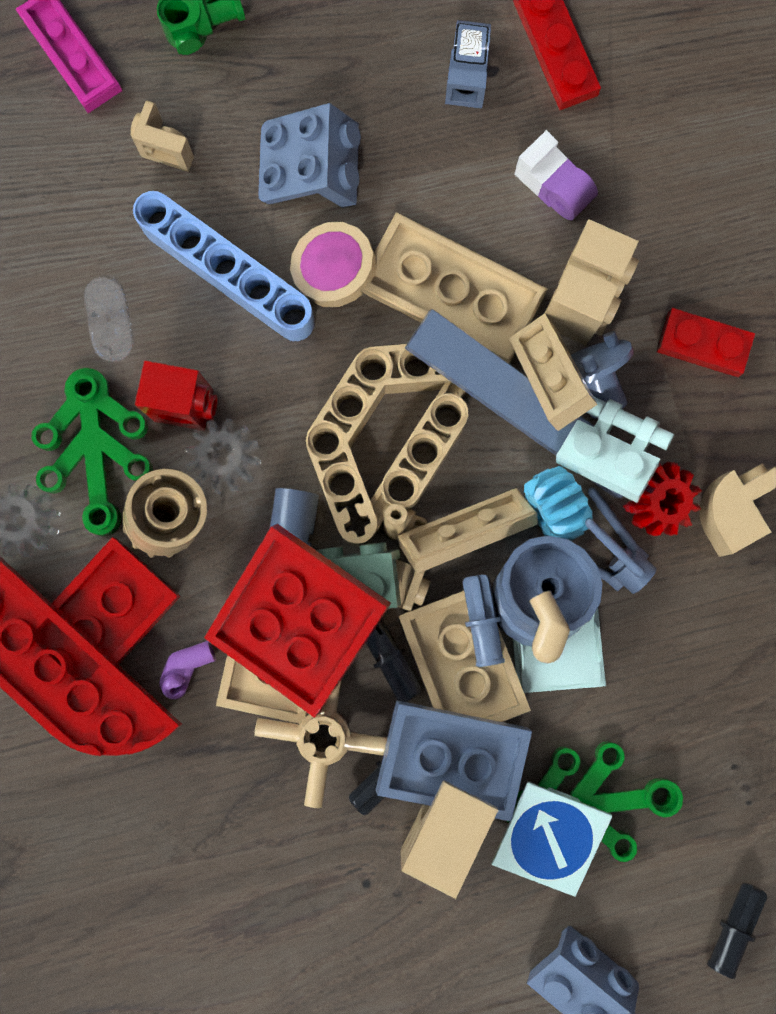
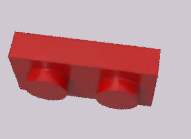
M672 308L667 314L656 352L731 376L740 377L744 374L755 333Z

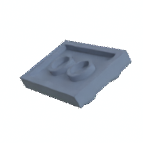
M396 700L375 791L378 796L431 806L440 785L445 780L498 808L495 816L496 819L511 821L532 731L527 727Z

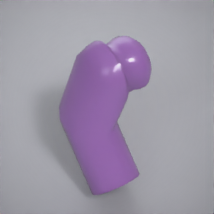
M209 641L176 651L169 656L159 682L165 697L173 700L181 698L186 693L194 669L216 661L213 647Z

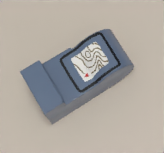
M457 20L454 48L451 51L445 104L482 108L486 89L491 24ZM456 89L474 92L471 94H461Z

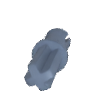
M483 574L467 577L463 580L469 621L465 622V625L471 628L477 661L476 667L505 663L497 622L501 621V616L496 617L490 579L488 575Z

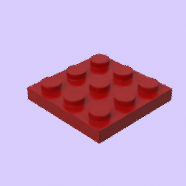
M276 524L269 529L204 638L315 718L325 706L391 605V602L288 530Z

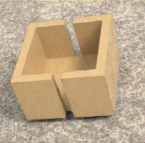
M588 219L558 282L559 285L555 289L545 311V314L553 322L559 334L584 345H587L594 334L602 336L607 324L610 325L619 308L621 299L618 297L625 284L628 285L638 265L639 259L632 257L639 242L638 240Z

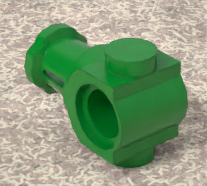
M159 0L156 8L157 16L166 39L170 45L177 49L178 54L189 55L198 51L204 45L207 36L213 34V26L236 18L240 22L246 20L240 0ZM182 18H185V19H186L185 21H183V22H181V23H177V24L174 23V22H175L176 20H178V19H182Z

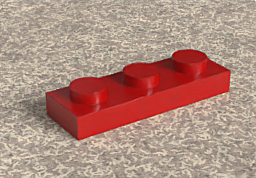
M513 0L559 110L597 97L601 86L564 1Z

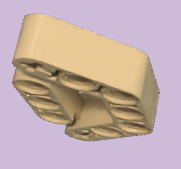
M407 344L369 347L358 353L307 432V450L335 524L344 541L352 546L359 547V545L369 544L373 541L384 523L385 511L389 505L400 504L406 510H410L418 503L461 435L468 418V407L462 399L466 393L464 390L443 375H436V370L428 366V372L419 377L412 376L406 371L405 366L409 361L414 359L420 360L405 349ZM378 363L385 368L386 372L380 379L369 380L363 376L362 370L367 364ZM440 390L370 500L350 449L385 394ZM350 398L358 400L363 406L358 415L346 417L338 411L340 404L344 400ZM442 408H451L457 412L459 422L454 426L446 427L437 421L435 414ZM322 435H334L339 440L337 449L331 454H321L315 449L316 441ZM419 444L431 445L436 451V459L428 464L419 463L413 458L412 450ZM340 474L349 475L355 481L353 490L343 496L334 494L330 489L331 481ZM396 480H405L412 485L414 493L406 501H396L388 492L389 486ZM362 498L364 503L355 504L359 518L361 520L369 519L370 524L364 527L366 534L357 537L354 531L346 532V527L352 524L347 508L338 512L337 507L349 506Z

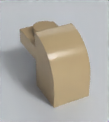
M762 463L741 474L739 477L735 470L719 476L707 487L700 504V520L705 534L719 557L734 554L771 533L753 501L776 488V466L766 469Z

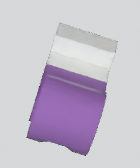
M546 130L519 156L514 175L548 207H552L563 218L573 220L598 195V190L590 176L577 168L557 148L558 141Z

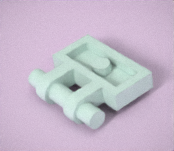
M593 396L597 405L586 413L599 418L597 423L593 427L577 420L556 455V463L638 503L660 461V458L645 452L651 443L667 450L674 434L658 427L659 421L648 416L643 420L622 410L623 405L612 399L605 402ZM616 426L636 436L632 444L630 445L610 435L609 432L612 427Z

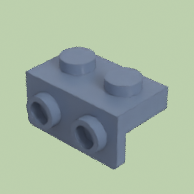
M568 926L562 931L558 947L530 971L527 981L531 988L562 1014H635L639 991L637 980L625 968L617 965L599 950L589 938L582 936L572 926Z

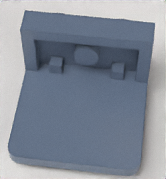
M331 103L264 122L261 127L259 199L266 204H273L318 193L342 208L356 205L357 186L359 184L357 169L358 146L361 140L359 123Z

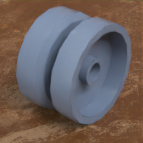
M549 535L529 539L514 549L492 586L496 617L501 616V621L498 624L506 635L522 645L532 647L540 621L530 600L546 591H551L569 626L568 639L592 619L601 603L602 581L596 563L585 549L568 539Z

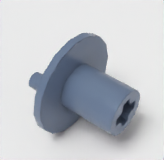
M611 331L603 335L605 342L582 349L572 354L571 357L591 394L605 402L612 399L622 404L623 409L627 405V399L616 370L631 359L634 350L631 342L618 340L616 332Z

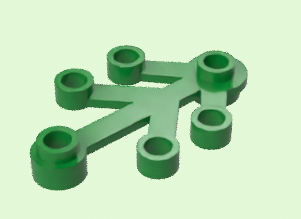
M81 368L74 371L66 380L64 392L67 400L48 423L38 424L32 431L31 438L37 447L45 451H53L60 446L62 433L80 414L81 431L52 466H45L38 471L36 484L42 491L51 494L61 492L66 486V478L82 458L85 457L89 505L83 511L82 521L89 532L99 536H109L120 527L122 516L118 507L108 501L103 452L122 466L125 475L135 482L141 476L153 471V465L149 459L143 455L132 453L101 429L99 410L119 423L121 433L133 440L140 439L146 435L148 422L141 414L135 411H128L109 396L108 381L99 371L92 368ZM85 382H91L92 391L86 396H81L79 393L80 386ZM131 419H139L140 428L138 431L129 433L127 423ZM46 430H52V441L48 444H42V433ZM137 461H143L145 463V471L139 476H134L131 471L132 465ZM55 472L58 481L53 487L48 488L45 478L49 473ZM103 509L106 513V520L103 524L96 525L93 522V515L97 510Z
M610 741L602 742L597 746L595 751L596 760L569 794L578 798L582 803L607 813L648 808L660 817H671L679 812L683 804L682 791L675 783L666 778H654L646 784L644 789L595 794L611 771L620 768L624 763L625 755L623 749ZM569 747L557 748L551 756L552 765L537 785L546 789L550 787L557 790L566 775L570 776L578 771L580 767L579 755ZM607 748H614L617 752V758L613 763L606 764L602 758L603 752ZM564 753H570L573 757V764L567 769H562L558 765V759ZM658 788H665L667 791V798L662 803H655L653 799V794ZM524 789L518 791L514 811L517 807V804L522 796ZM608 825L601 842L607 846L608 851L616 860L620 862L632 860L637 853L636 841L628 833L616 831ZM620 839H627L629 841V849L624 854H618L615 851V844Z

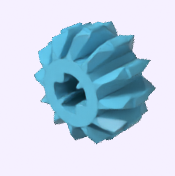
M561 466L546 469L533 476V479L524 484L525 499L537 512L538 525L545 536L549 535L572 541L582 536L589 529L585 525V521L592 519L593 511L588 505V498L582 492L581 485L577 484L573 474L567 472L566 469Z

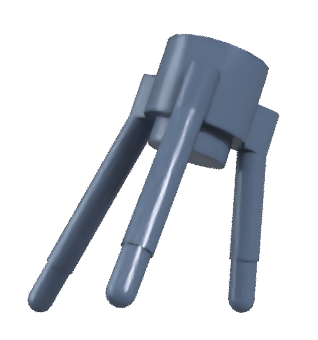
M593 487L589 488V496L627 546L624 549L620 547L592 519L585 521V525L615 555L609 564V567L614 572L610 573L597 566L600 577L616 591H619L624 586L632 594L637 593L651 580L657 568L647 560L649 555L638 546L597 490Z

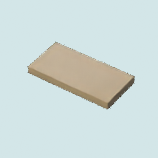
M396 212L374 252L376 256L375 276L370 284L368 282L362 292L420 323L427 313L433 309L509 364L515 354L509 338L531 323L548 289Z

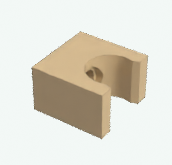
M443 780L431 806L422 805L400 850L401 871L456 899L498 812V808Z

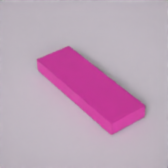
M28 0L15 9L87 113H90L122 92L115 77L60 0Z

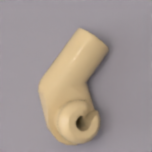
M392 504L385 511L384 531L389 538L398 540V535L427 524V520L417 516L416 511L406 510L400 504Z
M546 591L530 600L540 621L532 643V651L538 661L552 663L558 660L563 653L570 629L551 591Z

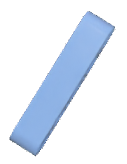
M148 191L136 199L133 205V214L140 228L150 241L290 341H301L312 333L315 319L311 304L302 293L165 194L158 191ZM154 213H166L161 222L156 224L148 223ZM198 236L201 238L195 247L191 249L182 248L183 242L188 237ZM226 260L235 262L234 268L229 273L219 274L215 272L221 262ZM266 285L270 287L268 295L264 298L253 299L249 297L251 290L255 286ZM299 309L305 313L304 319L298 324L290 325L283 321L285 314L290 310Z

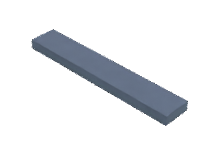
M433 309L427 313L405 346L407 351L555 456L577 420L594 427V425L580 416L557 431L548 421L525 375ZM592 481L614 498H622V495Z

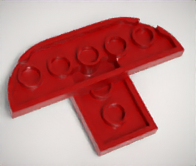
M114 537L106 543L52 603L0 556V688L54 738L79 752L95 756L130 755L154 746L175 732L182 723L124 671L119 664L181 596L121 541Z

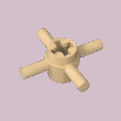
M341 681L315 718L308 714L300 724L258 718L256 722L255 736L296 742L300 754L310 762L304 805L307 807L322 808L328 765L339 761L347 750L384 755L387 742L386 737L350 732L346 720L337 713ZM320 725H328L329 734L337 739L335 746L330 745L327 748L318 746L316 749V745L310 742L312 733H316Z

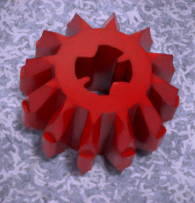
M667 461L663 465L659 463L638 503L631 500L623 506L626 512L635 513L631 520L632 524L641 529L645 527L646 532L653 536H659L663 532L670 536L678 535L679 525L685 527L692 526L693 524L688 514L690 511L701 510L699 504L693 502V498L702 492L699 486L691 484L694 474L688 470H680V466L674 462Z

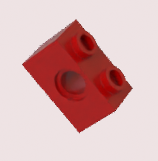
M144 360L135 406L154 422L205 431L207 420L213 421L215 417L218 398L217 395L213 394V388L199 370Z

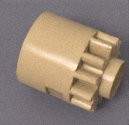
M158 469L141 476L131 487L123 510V532L127 534L132 542V547L134 549L139 548L148 553L150 558H153L155 555L170 558L173 554L187 549L203 527L207 515L206 498L201 487L187 474L173 469ZM156 510L166 511L170 514L173 521L161 522L155 518L153 512Z

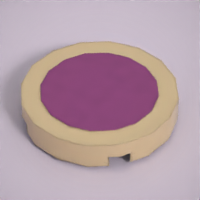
M327 222L312 228L298 241L291 256L290 271L294 284L307 299L322 307H340L355 301L363 294L362 290L367 286L368 282L369 284L372 282L375 276L376 256L369 239L358 227L345 222Z

